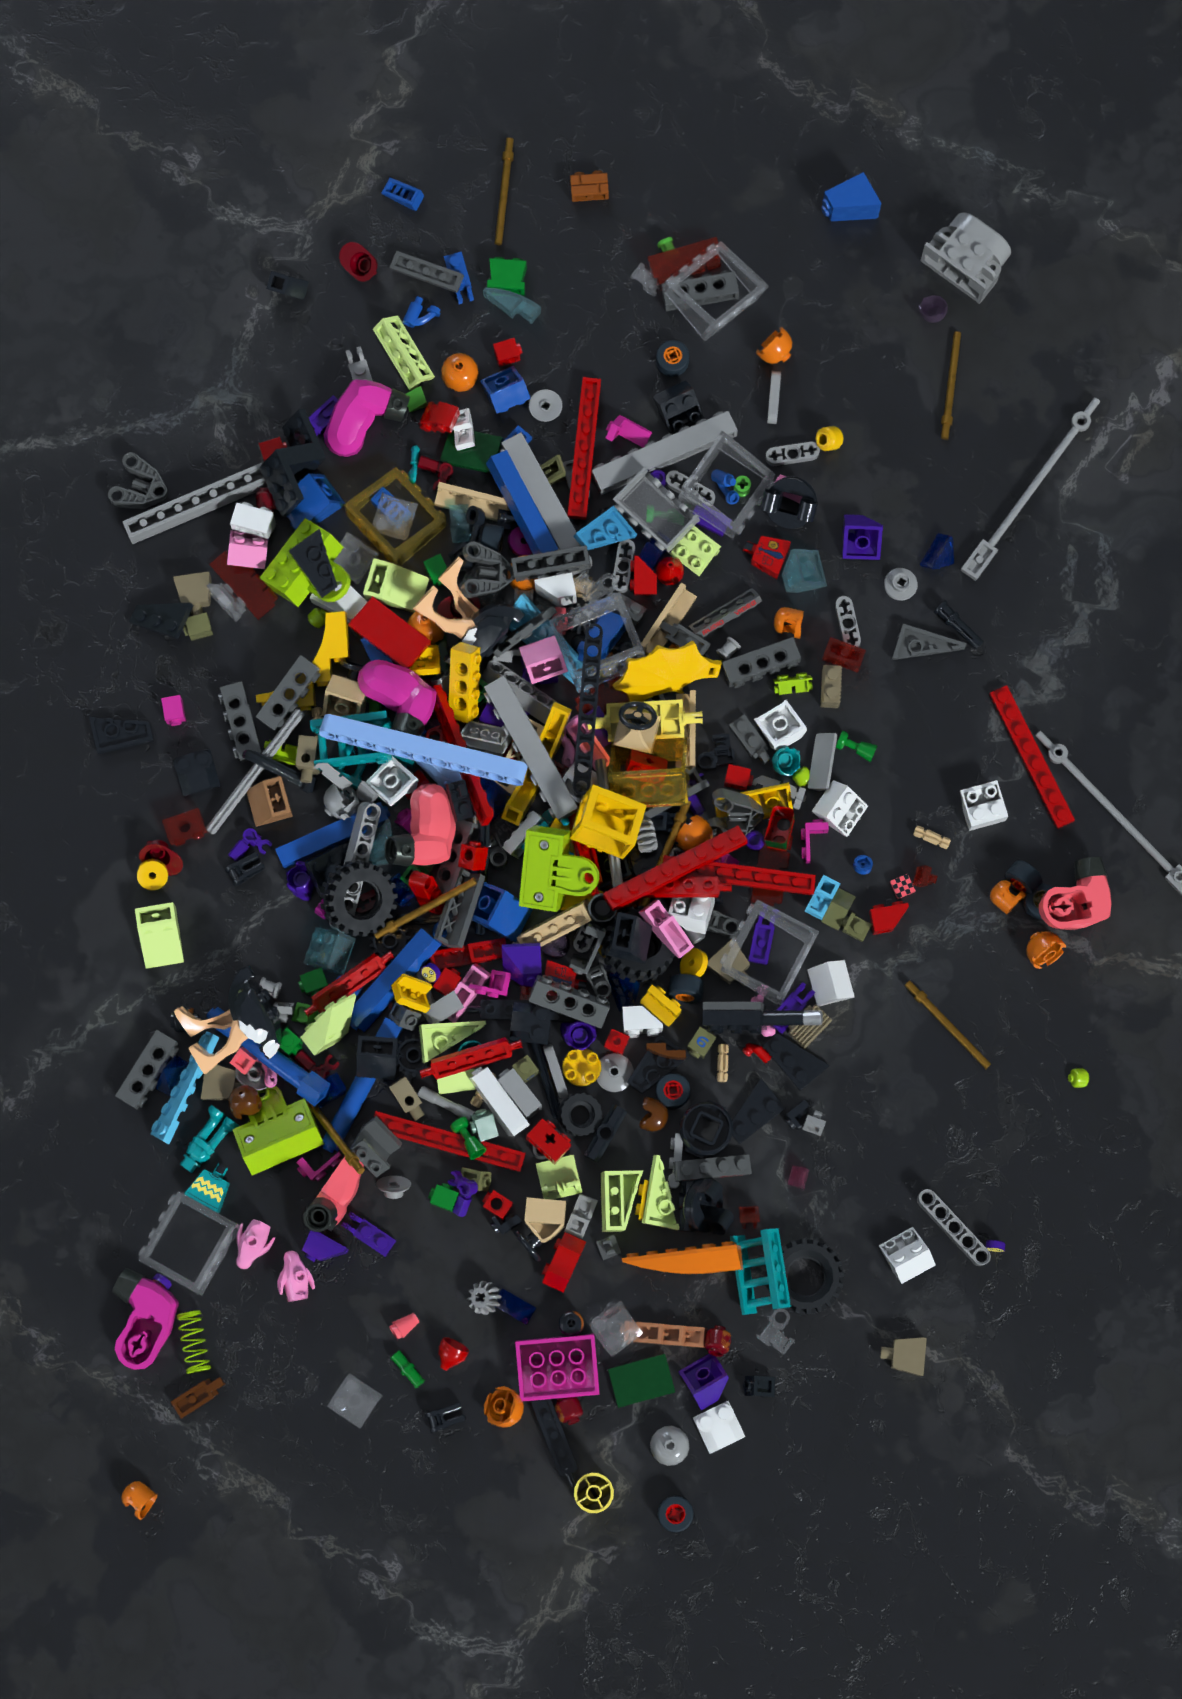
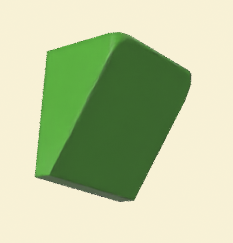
M421 386L406 393V395L410 396L408 403L410 412L427 407V401Z
M297 1002L291 1021L309 1025L315 1022L314 1018L319 1012L316 1011L307 1017L303 1010L311 1005Z

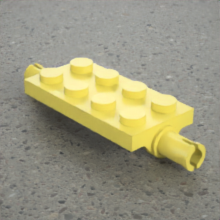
M683 699L644 701V703L654 708L657 716H661L656 739L685 738L684 726L686 724H703V718L695 719V717H703L702 711L685 713L683 710ZM626 703L606 704L607 714L604 717L596 718L595 729L607 730L608 742H614L619 722V710ZM632 707L629 709L637 710V707ZM643 708L642 712L649 713V711ZM590 724L588 725V730L592 729Z

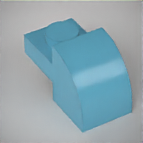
M823 875L804 912L822 920L841 883Z

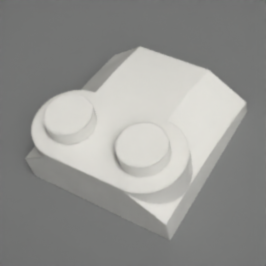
M787 700L754 719L769 741L770 747L774 750L791 745L801 739L807 731L806 726Z
M392 756V760L384 763L365 783L386 804L392 806L405 794L415 791L419 780Z
M729 1401L693 1417L709 1454L745 1437Z

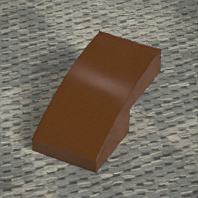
M646 1043V1050L653 1054L669 1059H686V1050H666V1043Z

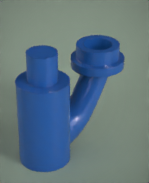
M417 296L415 301L410 303L402 323L411 328L423 325L435 316L439 317L440 309L430 305L427 309L428 314L418 318L423 308L421 305L423 299Z
M719 469L714 470L711 474L712 481L717 483L721 492L726 496L725 500L728 504H736L739 501L738 493L728 489V487L736 484V479H734L732 474Z

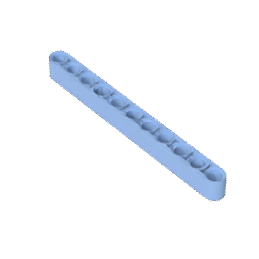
M332 714L324 715L319 730V735L326 739L515 786L523 785L528 768L521 761Z

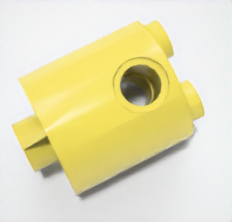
M600 1473L584 1475L577 1481L574 1488V1497L577 1505L588 1513L604 1511L613 1500L614 1489L612 1483L606 1476ZM592 1487L598 1495V1498L596 1499L590 1491V1488Z

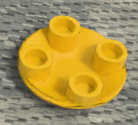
M589 1049L583 1051L571 1050L564 1058L562 1065L563 1074L573 1085L588 1086L595 1082L600 1075V1059L596 1053Z

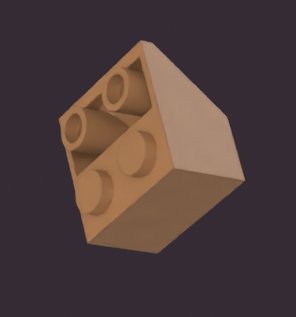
M281 776L264 780L248 789L247 796L256 827L293 817Z

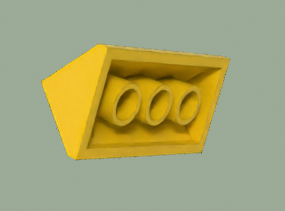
M789 782L741 792L750 796L761 805L764 812L763 819L770 818L772 809L775 806L793 809ZM713 802L716 817H727V812L716 808Z

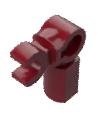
M425 456L420 457L418 468L435 474L438 472V481L433 484V491H436L439 482L447 483L450 481L453 475L451 464H439V461Z
M301 1050L294 1057V1060L305 1071H314L323 1079L330 1074V1070H335L339 1066V1062L334 1065L329 1064V1060L333 1057L332 1055H328L323 1065L320 1064L318 1067L315 1066L316 1063L304 1050Z

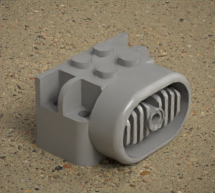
M962 212L954 218L948 227H943L939 232H936L930 243L926 242L920 261L980 304L997 283L1001 266L1011 255V248L998 232L977 217Z

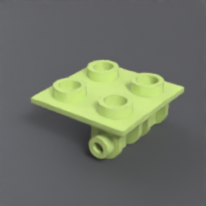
M694 526L676 544L670 554L673 557H677L682 564L700 576L713 557L720 552L721 546Z
M574 1155L562 1157L555 1165L549 1160L536 1163L544 1199L554 1200L582 1193Z

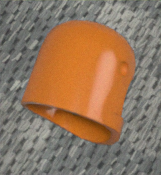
M788 607L780 608L774 618L775 630L781 634L783 632L792 633L794 638L800 639L804 611ZM784 622L790 623L792 625L784 626Z
M1002 880L991 890L990 900L1007 915L1021 899L1026 897V893L1021 891L1017 896L1013 895L1009 891L1012 883Z
M134 1481L125 1488L121 1499L125 1507L132 1505L135 1509L134 1515L139 1520H142L156 1501L157 1494L143 1482Z

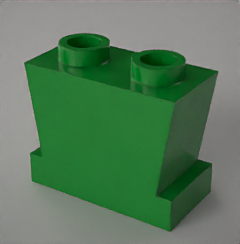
M503 257L489 258L491 280L487 281L488 293L525 296V282L523 281L527 262L520 258H513L512 260H507Z

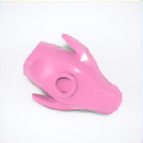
M253 1219L244 1233L243 1223L240 1224L236 1236L238 1246L236 1265L240 1269H248L256 1258L265 1254L273 1245L275 1237L267 1243L270 1226Z
M287 1251L283 1258L284 1267L277 1281L278 1292L282 1295L284 1286L288 1302L307 1299L308 1283L312 1290L315 1289L313 1276L305 1267L297 1252Z

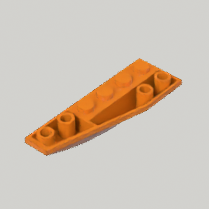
M733 1241L722 1242V1246L716 1247V1244H703L701 1249H697V1246L685 1247L684 1251L667 1249L665 1250L666 1253L658 1254V1251H648L643 1256H639L638 1253L627 1254V1258H622V1262L668 1273L708 1274L743 1270L741 1246L736 1245Z

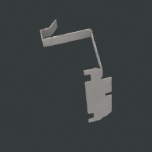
M318 763L314 766L315 769L320 768L322 770L321 774L342 791L347 790L350 793V797L354 796L355 800L338 814L343 820L350 818L347 814L359 804L356 791L349 787L353 783L343 775L341 777L338 776L340 773L330 764Z
M762 775L754 779L752 785L760 784L765 788L779 785L781 781ZM790 785L791 798L794 799L796 796L793 808L799 810L801 803L806 800V789L800 787L799 791L796 792L798 787Z

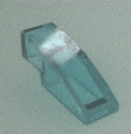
M485 287L483 290L484 297L512 319L518 313L532 324L541 314V306L522 295L497 288Z

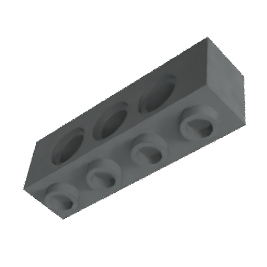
M722 271L716 275L704 274L699 278L687 277L682 281L669 280L662 284L661 289L665 311L734 300L739 297L735 271ZM720 284L723 287L721 289L714 288V285ZM697 287H702L704 291L697 292L695 289ZM679 290H683L686 292V294L679 295L677 294V292Z
M587 545L511 558L516 582L535 579L542 575L552 576L562 571L569 573L591 569Z
M792 637L724 661L721 668L728 686L738 688L743 686L746 681H758L763 678V675H775L780 672V669L786 667L791 669L798 666L801 656ZM781 654L785 659L777 661L774 656ZM763 660L767 663V666L761 668L757 665V662ZM747 667L749 669V672L747 674L740 673L739 668Z
M300 655L256 715V718L275 731L278 728L281 729L287 721L285 719L289 713L292 714L297 709L298 704L296 703L300 697L304 698L310 690L308 686L311 682L315 683L321 675L319 673L321 669ZM300 673H304L306 676V680L302 684H299L296 680L297 675ZM288 689H293L295 692L292 699H287L285 696V692ZM277 704L283 706V712L280 715L274 712V707Z
M241 681L220 687L221 693L218 696L221 705L224 704L226 708L223 715L225 722L230 723L231 729H228L230 740L235 741L236 747H233L235 758H239L241 763L249 761L242 757V753L245 750H253L261 754L262 750L246 691ZM233 701L240 702L237 708L233 709L230 707ZM238 719L245 720L242 726H236L235 722ZM242 737L250 738L247 744H241L240 740Z
M464 820L455 822L456 831L450 858L440 863L435 879L442 894L450 890L459 863L461 844H469L470 841L479 842V825ZM461 875L460 882L462 884L465 881L464 875ZM455 896L454 899L458 900L459 896Z
M537 975L529 994V1002L598 1028H602L610 1009V1002L607 998L597 995V997L593 996L584 989L577 990L566 982L559 983L553 981V978L547 975ZM550 990H554L557 992V994L555 996H549L547 992ZM567 997H573L575 1001L572 1003H568L565 1001V999ZM585 1004H591L593 1005V1008L587 1010L583 1006Z
M156 1030L115 1096L137 1110L139 1107L142 1108L148 1099L146 1097L150 1090L153 1091L158 1084V1076L160 1073L164 1074L167 1070L168 1060L177 1054L179 1043ZM159 1049L163 1050V1057L155 1059V1052ZM147 1066H152L153 1073L146 1076L144 1069ZM139 1082L142 1083L143 1089L140 1092H134V1085Z

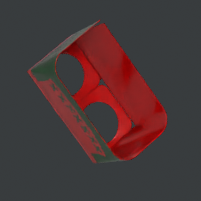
M775 806L772 809L764 837L767 848L787 851L795 822L793 809L782 806ZM780 819L790 821V828L788 830L781 831L778 829L777 823ZM776 836H783L786 841L778 843L772 840Z

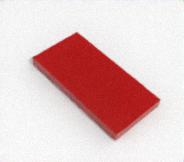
M373 596L348 624L351 629L399 666L408 669L431 644L428 638Z

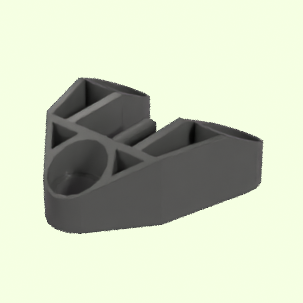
M132 452L125 454L122 459L125 469L138 476V478L151 482V484L137 478L132 482V489L143 492L146 495L114 486L108 491L111 503L122 508L147 509L166 499L168 490L158 471L137 454ZM128 458H135L136 464L128 466L126 464ZM162 487L164 493L161 496H156L154 494L155 490ZM115 491H120L122 497L119 500L112 499V494Z
M475 541L463 547V556L467 561L473 562L476 565H483L478 566L476 575L480 578L492 579H469L463 582L461 591L464 597L476 598L492 595L515 579L513 566L500 553ZM469 546L473 548L474 556L469 554ZM504 569L510 572V579L504 578ZM468 583L472 586L473 593L467 590Z
M720 788L713 792L712 799L716 808L727 812V817H714L708 819L707 822L711 827H718L712 829L713 837L737 825L746 836L762 821L764 812L761 805L750 796Z

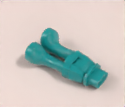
M212 1104L208 1108L210 1115L208 1122L197 1136L193 1137V1141L189 1143L187 1148V1154L183 1155L185 1158L180 1163L181 1166L193 1173L196 1167L200 1168L202 1163L211 1158L210 1155L215 1152L214 1150L229 1132L233 1131L232 1129L240 1126ZM223 1120L222 1125L220 1126L218 1131L214 1134V1136L210 1139L209 1142H206L205 1140L210 1135V1133Z

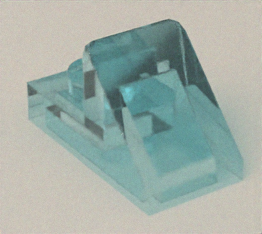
M468 504L449 505L452 543L470 541V524L466 519V513L469 508Z

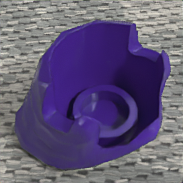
M298 861L295 863L296 867L286 872L288 882L286 885L296 897L309 901L314 884L304 864L305 862Z
M580 1020L562 1022L560 1025L564 1042L577 1050H585L596 1039V1026Z

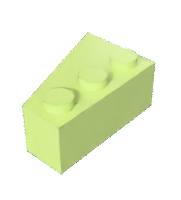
M604 1171L601 1173L602 1232H622L626 1230L643 1171Z

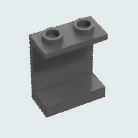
M594 919L587 923L585 933L596 937L597 940L587 960L575 954L572 955L569 967L572 968L573 972L580 975L583 973L588 974L606 934L607 923L598 922Z
M375 1116L362 1126L350 1150L358 1156L365 1167L377 1178L391 1167L387 1159L390 1154L401 1147L402 1142Z

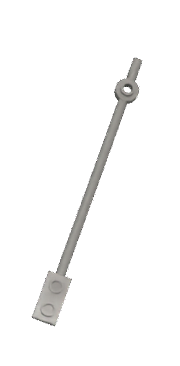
M1094 397L1084 412L1080 411L1074 414L1071 420V430L988 542L984 539L980 542L960 571L975 581L979 578L998 552V549L994 547L1078 431L1082 432L1089 428L1091 423L1090 415L1100 403L1099 399ZM1081 420L1084 424L1079 425L1077 421Z
M1042 731L1038 732L1036 737L1049 750V760L1055 764L1062 763L1169 873L1165 877L1166 881L1182 896V866L1178 864L1174 868L1067 758L1068 750L1064 745L1053 744ZM1060 750L1062 755L1057 756L1055 751Z

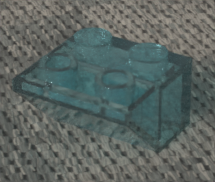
M315 927L303 963L318 969L322 967L324 971L344 975L356 938L340 931Z

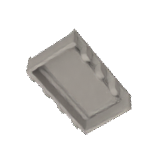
M645 467L613 498L616 504L614 507L621 514L625 512L629 516L628 520L635 527L639 525L643 529L641 532L648 539L652 537L656 541L655 545L662 552L666 550L670 553L675 545L700 522L698 515H694L684 503H681Z

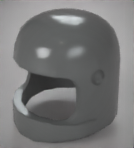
M603 893L595 895L588 904L590 916L598 922L611 920L617 910H611L603 897Z

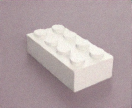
M470 721L461 731V736L466 741L467 746L501 754L505 752L513 739L511 735H506L502 727Z
M535 811L530 812L527 818L520 823L519 828L512 833L510 839L505 841L502 848L510 855L519 859L524 853L521 846L525 842L526 830L534 825L539 826L543 821L547 823L548 821Z

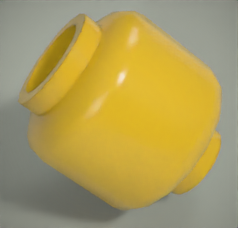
M835 426L822 427L816 433V444L823 451L837 450L843 444V433Z

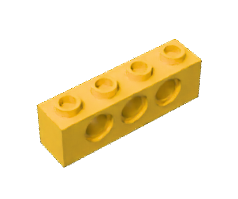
M460 642L451 648L449 706L453 709L455 720L468 724L479 714L478 698L480 696L479 680L481 674L479 669L481 655L480 647Z

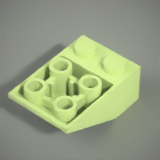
M373 558L363 592L364 599L370 600L373 596L383 605L414 613L413 607L425 595L429 578L396 564Z
M172 902L136 908L137 928L146 969L184 963L175 904Z
M355 993L348 997L346 995L342 996L337 1000V1003L334 1001L329 1003L324 1008L326 1011L317 1015L314 1018L315 1022L305 1027L304 1030L306 1032L300 1038L313 1055L335 1045L348 1033L356 999Z

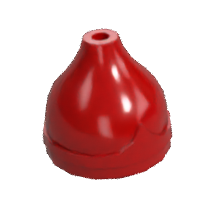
M672 556L661 559L656 567L658 580L665 585L679 583L684 575L682 562L677 557Z
M444 1337L439 1346L440 1368L447 1371L449 1368L460 1364L468 1356L469 1349L454 1339Z

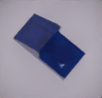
M660 531L657 532L667 543L671 541L670 538ZM653 538L650 542L647 541L639 555L652 570H654L667 552L666 550L662 552L655 545L656 541Z
M398 873L390 881L396 885L393 891L398 894V898H395V900L403 908L416 897L411 888L400 879L401 874Z
M337 1072L326 1079L331 1085L326 1097L318 1103L320 1108L346 1093L345 1090L347 1088Z

